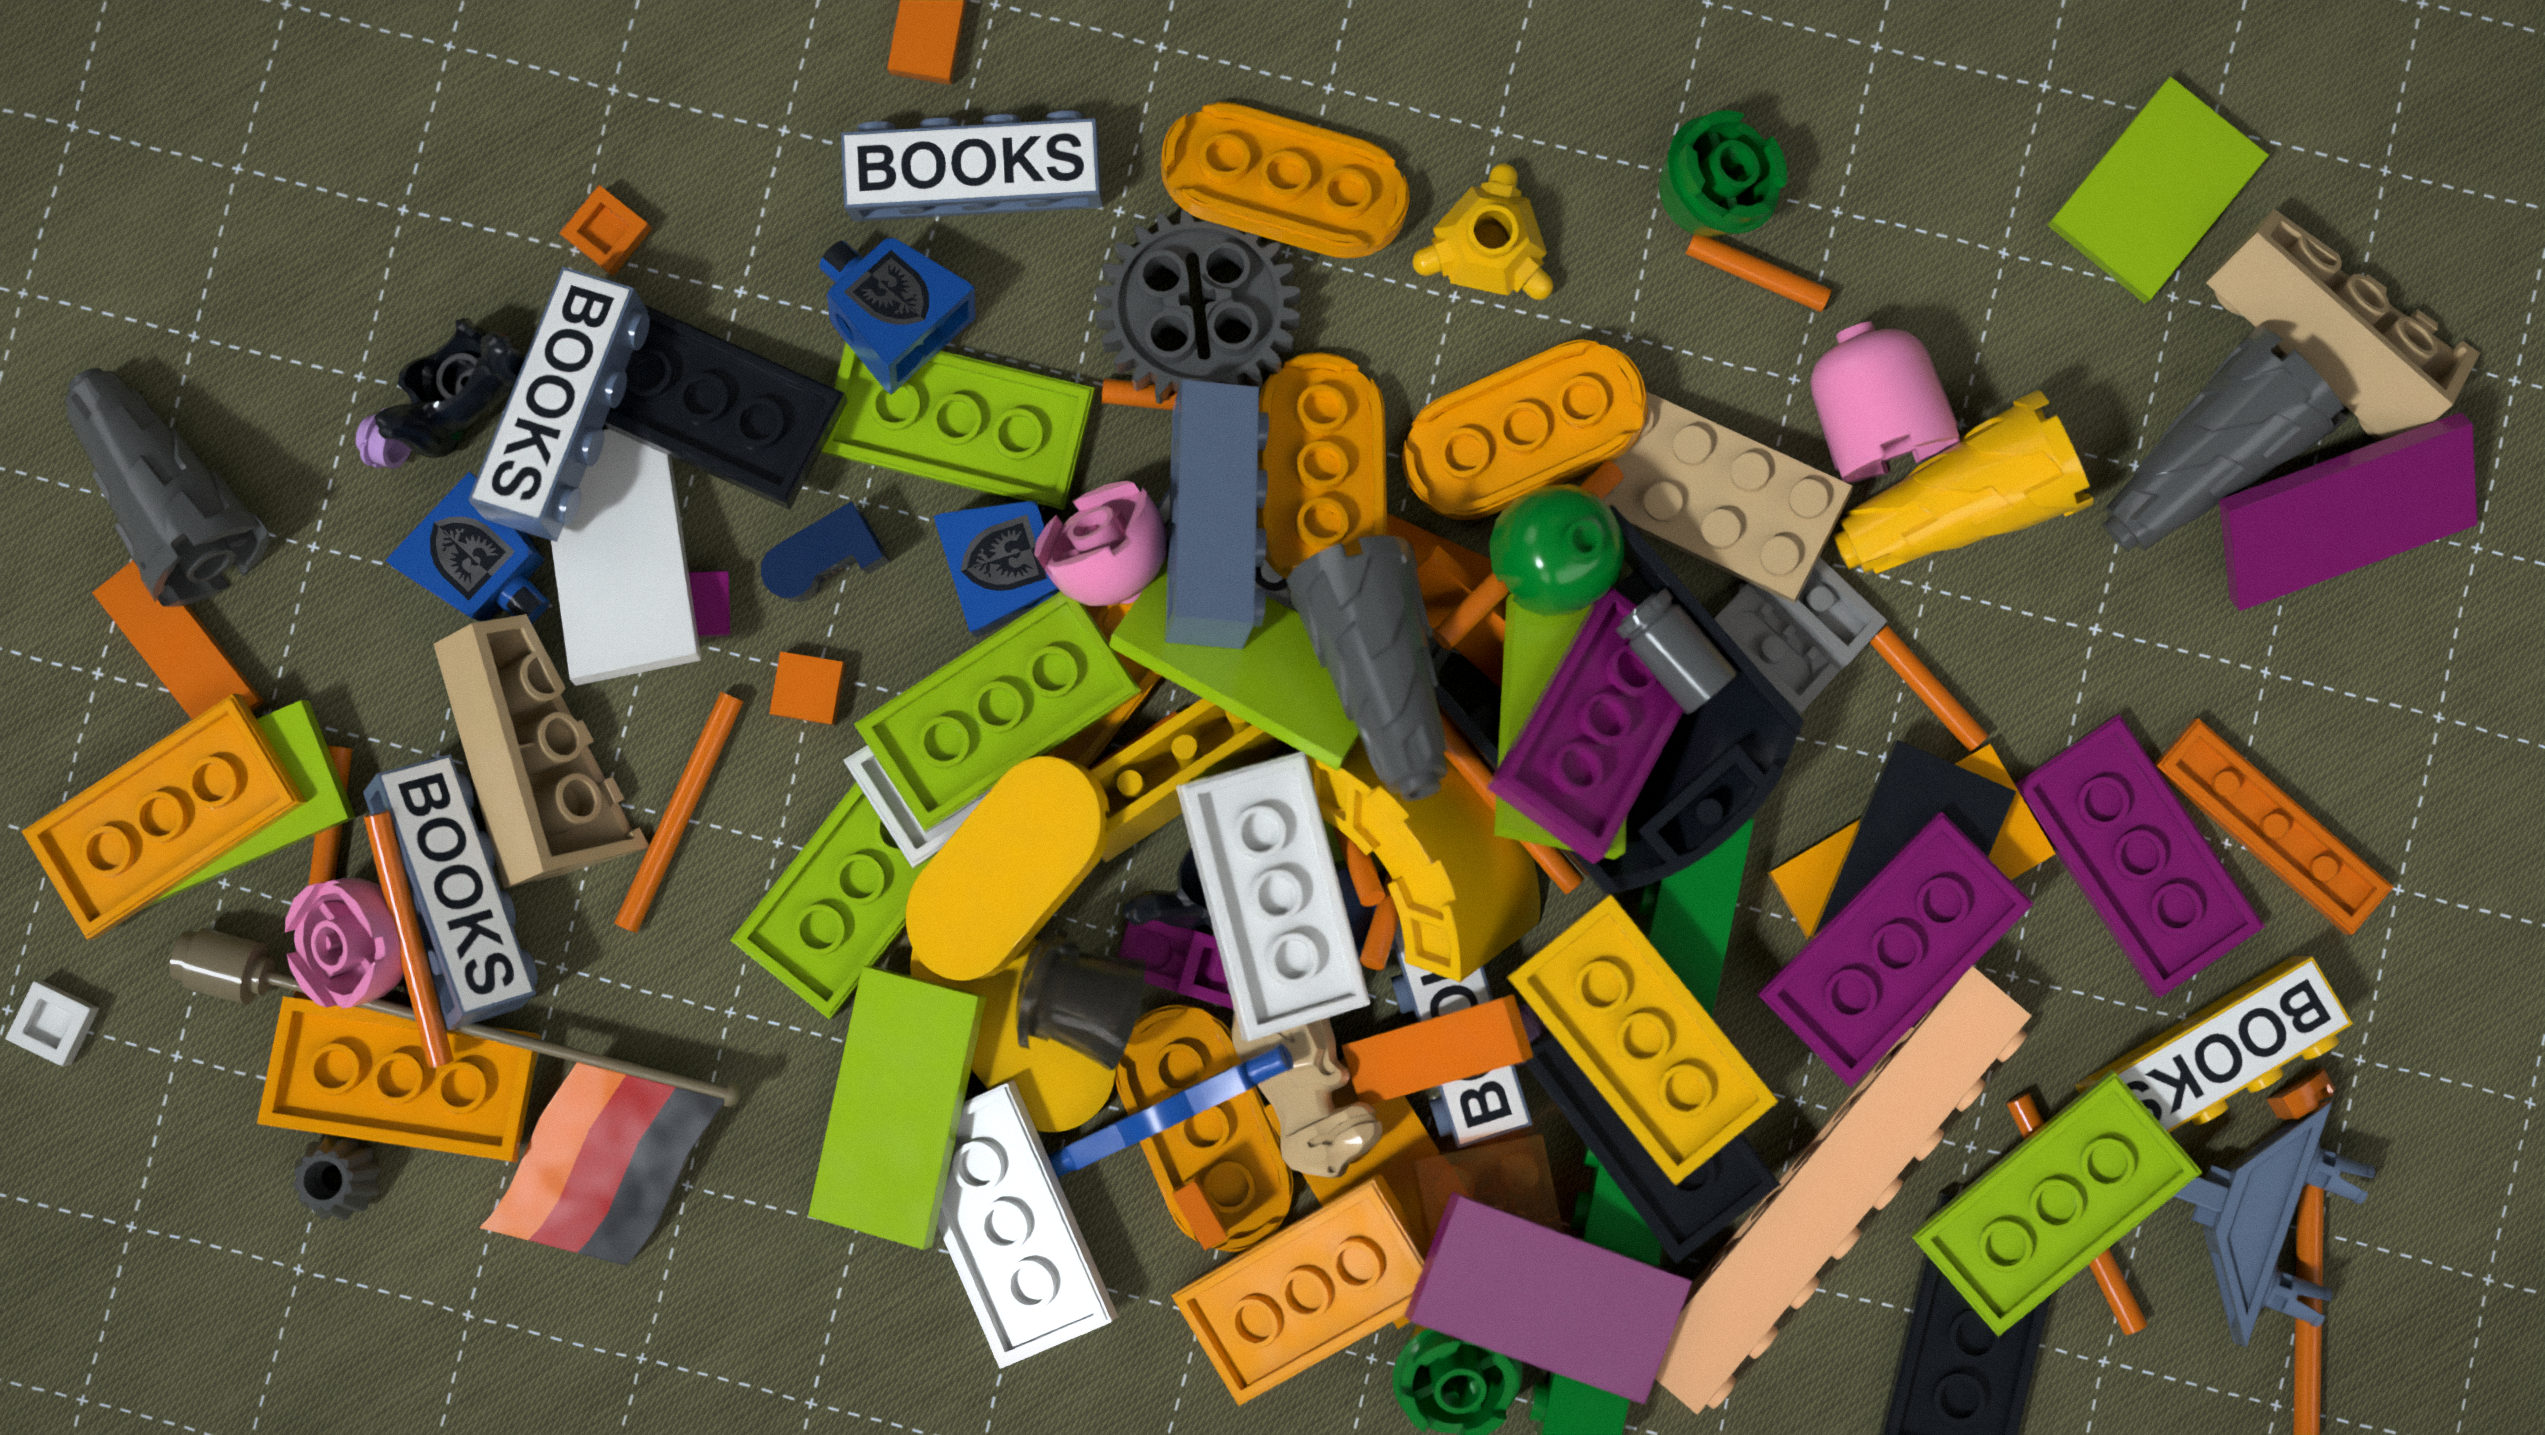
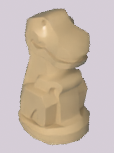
M1233 1014L1232 1042L1242 1062L1261 1055L1279 1044L1285 1045L1293 1058V1069L1258 1084L1260 1090L1274 1107L1281 1124L1282 1159L1291 1169L1306 1174L1329 1178L1343 1176L1354 1159L1368 1152L1380 1141L1383 1129L1382 1122L1376 1119V1110L1370 1104L1356 1102L1337 1108L1333 1103L1332 1092L1345 1086L1351 1075L1349 1070L1338 1061L1336 1041L1330 1024V1017L1246 1041L1242 1040L1236 1014Z

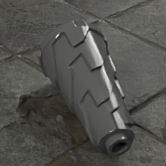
M2257 326L2242 339V342L2223 361L2201 392L2171 423L2161 436L2160 442L2140 463L2132 479L2104 508L2110 518L2102 526L2125 551L2129 552L2135 546L2146 551L2181 525L2198 519L2219 504L2220 499L2244 491L2283 462L2311 448L2321 439L2332 434L2347 420L2348 415L2340 412L2344 409V406L2334 391L2295 349L2288 355L2284 354L2280 358L2270 351L2283 340L2277 334L2265 327Z
M91 368L76 375L68 385L70 392L65 397L67 418L95 468L92 475L119 521L115 527L140 571L141 580L153 600L156 602L158 599L160 604L165 607L192 604L229 587L221 573L233 564L236 565L242 576L248 573L261 559L269 544V533L261 520L250 512L216 470L213 472L208 470L177 429L174 428L171 431L145 398L136 389H130L114 371H102L100 368Z
M1386 535L1359 538L1364 554L1347 557L1342 543L1322 550L1294 568L1286 579L1288 584L1286 588L1291 603L1299 613L1322 668L1327 666L1345 715L1349 721H1354L1379 779L1385 782L1389 792L1401 793L1403 800H1420L1437 793L1441 789L1439 781L1447 775L1448 769L1444 757L1446 738L1434 687L1439 685L1425 632V627H1429V622L1417 573V559L1412 545L1404 538Z

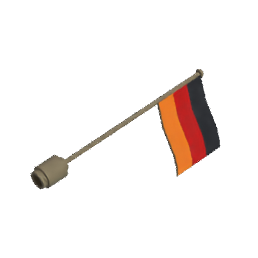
M202 928L198 932L186 930L178 938L171 955L170 977L173 980L182 982L183 987L189 991L244 1005L251 1003L256 995H264L270 984L305 993L301 990L295 977L274 972V959L268 957V949L263 942L208 928ZM382 999L357 1005V1007L416 1021L413 1008L410 1006ZM477 1023L452 1030L577 1062L541 1114L510 1188L491 1216L479 1228L625 1266L640 1252L659 1225L690 1152L723 1104L724 1107H731L737 1104L741 1098L739 1086L732 1081L728 1087Z

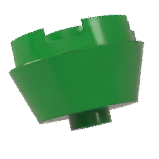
M1720 110L1705 116L1696 117L1686 122L1676 132L1671 141L1659 176V195L1664 209L1670 218L1683 230L1700 237L1724 236L1746 233L1761 227L1774 213L1780 189L1787 183V166L1783 152L1776 139L1771 135L1768 139L1764 140L1754 128L1741 122L1740 120L1746 116L1743 113Z
M1416 1324L1410 1331L1396 1360L1392 1376L1393 1391L1399 1405L1410 1421L1424 1433H1426L1427 1427L1441 1433L1487 1435L1506 1421L1505 1411L1515 1400L1521 1386L1522 1365L1521 1361Z

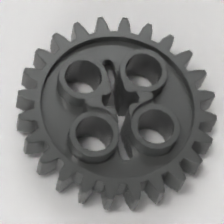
M1184 209L1181 211L1180 224L1173 226L1162 212L1158 213V231L1154 234H1151L1137 224L1134 227L1137 242L1135 248L1121 242L1115 245L1116 255L1122 265L1103 264V277L1113 286L1097 287L1095 291L1097 303L1108 307L1095 313L1097 328L1111 330L1101 338L1104 352L1120 351L1114 359L1115 371L1121 374L1136 368L1132 378L1133 389L1138 392L1149 383L1154 382L1156 402L1162 404L1167 399L1171 391H1179L1182 379L1234 385L1246 382L1249 386L1259 387L1260 391L1262 389V377L1259 371L1261 368L1275 374H1279L1281 371V360L1274 350L1292 352L1294 349V338L1284 330L1300 328V313L1289 308L1300 303V288L1285 286L1294 279L1293 264L1283 263L1275 265L1281 257L1280 243H1271L1261 248L1263 237L1251 233L1243 234L1240 230L1205 220L1194 222L1193 216ZM1191 256L1196 257L1199 263L1203 305L1206 312L1207 335L1211 354L1207 360L1200 359L1197 351L1186 260ZM1223 265L1233 266L1242 273L1236 281L1228 284L1219 283L1209 275L1215 268ZM1160 273H1169L1179 280L1175 287L1167 291H1156L1147 285L1150 278ZM1231 324L1241 325L1250 332L1244 341L1236 344L1222 341L1217 334L1223 327ZM1168 332L1179 333L1187 339L1183 347L1173 352L1163 351L1157 348L1154 343L1159 336Z

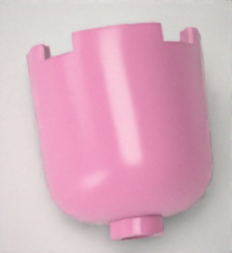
M1872 322L1851 326L1836 334L1839 345L1825 352L1814 366L1810 379L1812 397L1835 470L1840 472L1844 482L1854 483L1886 475L1889 473L1885 461L1912 452L1915 462L1919 463L1936 456L1960 442L1957 430L1959 425L1929 352L1923 342L1910 332L1895 328L1875 331Z

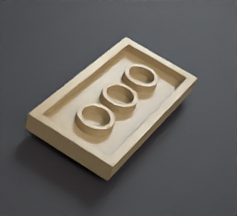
M1647 392L1648 413L1644 428L1635 444L1624 455L1613 461L1622 471L1624 479L1603 501L1608 506L1614 505L1635 530L1796 604L1852 493V485ZM1597 469L1570 480L1568 485L1579 487Z

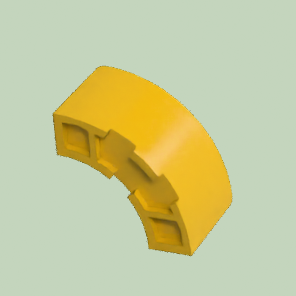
M1359 737L1338 771L1306 754L1322 819L1343 832L1366 856L1374 851L1393 879L1386 886L1393 898L1400 918L1405 946V963L1454 981L1462 982L1538 924L1540 919V892L1534 858L1518 840L1494 835L1495 813L1445 755L1448 770L1447 775L1439 781L1441 789L1429 797L1415 801H1405L1401 793L1389 792L1385 782L1379 779L1361 737Z

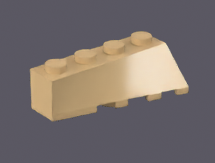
M2275 209L2222 259L2207 280L2206 284L2215 291L2216 298L2224 308L2234 314L2244 316L2255 327H2265L2283 339L2272 348L2273 351L2283 356L2284 354L2288 355L2295 349L2326 381L2340 402L2358 417V421L2364 431L2378 441L2427 425L2439 418L2454 404L2480 355V352L2463 340L2453 349L2433 335L2438 329V323L2417 309L2408 317L2390 305L2386 296L2387 287L2370 275L2354 274L2351 277L2340 270L2342 266L2340 254Z
M527 614L471 623L433 644L504 889L560 876L649 848V844L640 827L632 829L622 811L619 802L624 800V797L613 776L605 779L589 749L588 744L594 742L583 719L577 722L563 700L561 693L566 688Z

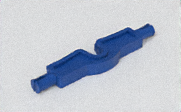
M1279 1044L1261 1055L1245 1060L1153 1106L1150 1105L1049 1154L1048 1158L1057 1178L1074 1170H1079L1123 1148L1155 1135L1278 1074L1290 1071L1294 1068L1291 1053L1285 1045Z

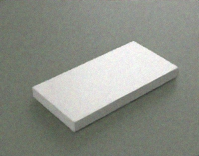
M611 429L603 430L604 443L597 462L593 466H587L579 485L581 501L575 519L570 525L564 524L557 542L551 540L569 678L575 686L702 660L672 457Z
M1297 751L1176 785L1242 1040L1251 1041L1370 1005L1306 754L1302 751Z
M1015 1080L965 1101L937 1225L1001 1369L1115 1320L1118 1315Z

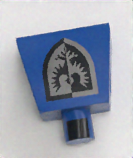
M896 238L883 240L865 257L859 254L847 242L841 240L833 244L825 252L819 263L820 270L835 282L827 293L829 319L833 327L881 386L891 395L976 318L975 287Z
M469 471L385 561L472 619L480 622L488 621L502 608L511 617L527 614L532 624L545 612L550 604V600L528 580L543 564L545 557L526 532L490 522L483 518L468 500L478 477Z
M1037 501L947 512L933 516L969 632L975 637L985 635L1026 614L1060 592L1034 555L1036 540L1046 526Z

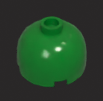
M1575 485L1540 486L1515 499L1510 507L1504 509L1496 519L1489 543L1492 570L1498 582L1504 581L1507 589L1516 597L1512 600L1522 609L1542 616L1569 615L1599 601L1619 578L1625 556L1622 529L1612 509L1594 492Z

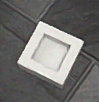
M33 981L5 1039L60 1066H71L100 1008L45 981Z

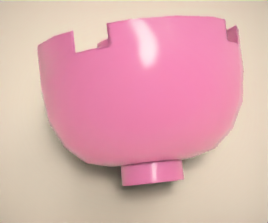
M1121 481L1103 485L1074 500L1073 502L1079 512L1071 516L1064 524L1056 515L1047 523L1036 540L1034 555L1052 582L1065 596L1082 604L1107 606L1118 603L1128 604L1136 601L1141 592L1155 579L1166 558L1167 528L1159 510L1144 488L1140 492L1134 482Z
M341 878L306 886L293 899L285 920V933L295 931L294 943L296 952L287 953L288 963L301 990L316 1004L326 1008L338 1005L344 1009L369 1003L385 996L402 980L404 973L400 958V942L394 921L387 909L381 885L361 878Z

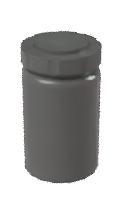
M1664 588L1659 593L1655 591L1621 620L1622 624L1615 630L1623 640L1627 637L1630 639V648L1688 715L1723 688L1738 672L1682 606L1671 602L1674 597Z

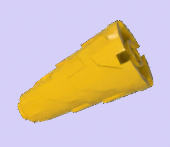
M2038 389L2013 401V407L1976 426L1959 439V443L1920 464L1902 481L1846 512L1847 517L1840 520L1843 531L1833 535V539L1848 570L1860 565L1865 574L1873 570L1875 574L1936 551L1961 548L1993 535L2026 529L2061 514H2064L2066 517L2094 505L2093 497L2089 493L2085 494L2083 491L2090 486L2078 456L2058 416L2054 415L2045 419L2040 409L2049 404L2044 394Z

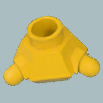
M1506 163L1496 165L1490 172L1488 182L1481 183L1480 188L1471 186L1433 228L1435 237L1431 238L1432 245L1419 249L1413 256V268L1418 274L1430 276L1442 272L1443 277H1449L1451 284L1506 296L1513 290L1518 293L1522 289L1532 299L1543 300L1552 293L1553 281L1541 268L1545 263L1541 259L1547 254L1530 200L1529 198L1521 197V191L1516 188L1518 175L1513 166Z

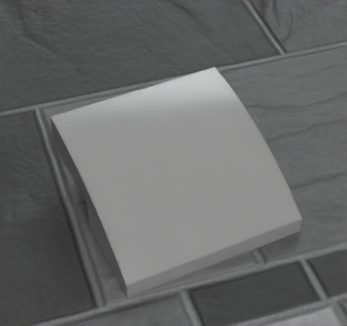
M1820 557L1796 604L1747 583L1714 617L1716 622L1799 715L1838 672L1847 666L1888 622Z

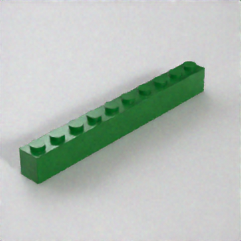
M1751 818L1732 837L1695 864L1670 877L1642 886L1637 912L1647 915L1643 935L1711 1019L1754 819ZM1586 1145L1583 1165L1593 1167L1587 1193L1582 1191L1576 1192L1569 1229L1578 1230V1237L1658 1266L1662 1245ZM1548 1371L1546 1383L1536 1381L1534 1384L1528 1420L1537 1422L1536 1432L1538 1435H1622L1630 1399Z

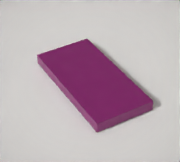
M2460 412L2220 499L2219 506L2230 601L2239 611L2476 526L2477 507L2473 423Z
M1613 587L1609 589L1604 597L1593 603L1487 786V789L1592 864L1604 858L1684 711L1630 648V639L1627 637L1623 640L1615 629L1622 624L1621 620L1634 610L1637 605Z
M2120 714L2112 716L2014 783L2056 855L2154 998H2161L2266 927Z
M1937 812L1756 995L1846 1086L1851 1088L2034 903L1943 812Z
M1452 1191L1404 1316L1410 1322L1645 1405L1692 1281L1677 1273Z

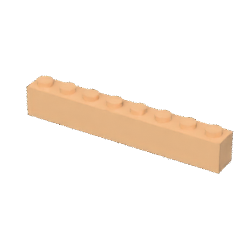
M1972 966L1918 1020L1916 1027H1911L1874 1064L1780 1176L1778 1182L1781 1185L1760 1200L1692 1281L1655 1379L1697 1415L1706 1404L1711 1409L1720 1405L1737 1382L1732 1373L1747 1355L1756 1359L1771 1345L1779 1331L1773 1324L1788 1306H1792L1795 1310L1800 1308L1815 1292L1820 1283V1279L1815 1274L1829 1257L1832 1256L1839 1260L1853 1247L1862 1232L1856 1225L1873 1206L1877 1210H1881L1894 1198L1903 1184L1898 1175L1911 1159L1915 1157L1919 1161L1923 1160L1939 1144L1945 1133L1939 1126L1952 1110L1957 1108L1960 1112L1964 1111L1980 1095L1986 1085V1082L1980 1077L1996 1058L2000 1062L2006 1061L2021 1046L2027 1036V1033L2021 1028L2032 1015Z

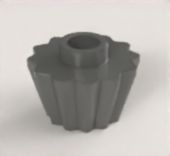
M326 1135L322 1142L313 1141L308 1143L304 1156L295 1161L294 1169L297 1178L293 1182V1187L299 1191V1200L302 1206L311 1208L320 1219H326L333 1215L342 1221L349 1219L353 1211H366L369 1198L380 1192L376 1178L381 1173L382 1168L372 1160L373 1148L360 1145L357 1139L340 1138ZM334 1165L339 1168L342 1174L341 1188L335 1187L329 1178L330 1170Z

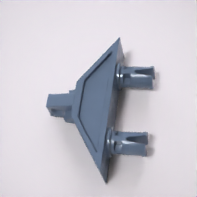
M2319 1101V1107L2299 1119H2291L2224 1169L2210 1165L2205 1179L2196 1177L2173 1196L2196 1205L2191 1220L2204 1225L2203 1231L2233 1343L2242 1347H2247L2258 1313L2264 1306L2308 1322L2314 1327H2319L2325 1319L2324 1315L2297 1301V1296L2303 1295L2331 1301L2332 1289L2328 1286H2320L2277 1269L2276 1261L2301 1190L2306 1184L2350 1199L2353 1203L2360 1205L2365 1201L2368 1193L2340 1178V1173L2374 1178V1165L2364 1164L2320 1147L2319 1138L2332 1101Z

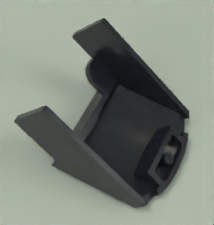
M1612 504L1609 507L1612 509L1622 529L1625 549L1624 560L1634 571L1619 584L1616 590L1638 606L1655 591L1659 593L1666 588L1674 597L1671 602L1682 606L1738 673L1692 713L1687 715L1683 711L1626 816L1624 854L1617 859L1604 857L1595 864H1592L1575 851L1561 849L1603 894L1630 890L1670 877L1695 864L1732 837L1753 816L1778 783L1796 738L1800 735L1804 721ZM1438 683L1439 686L1434 687L1440 711L1495 773L1498 769L1501 701L1488 702L1467 716Z

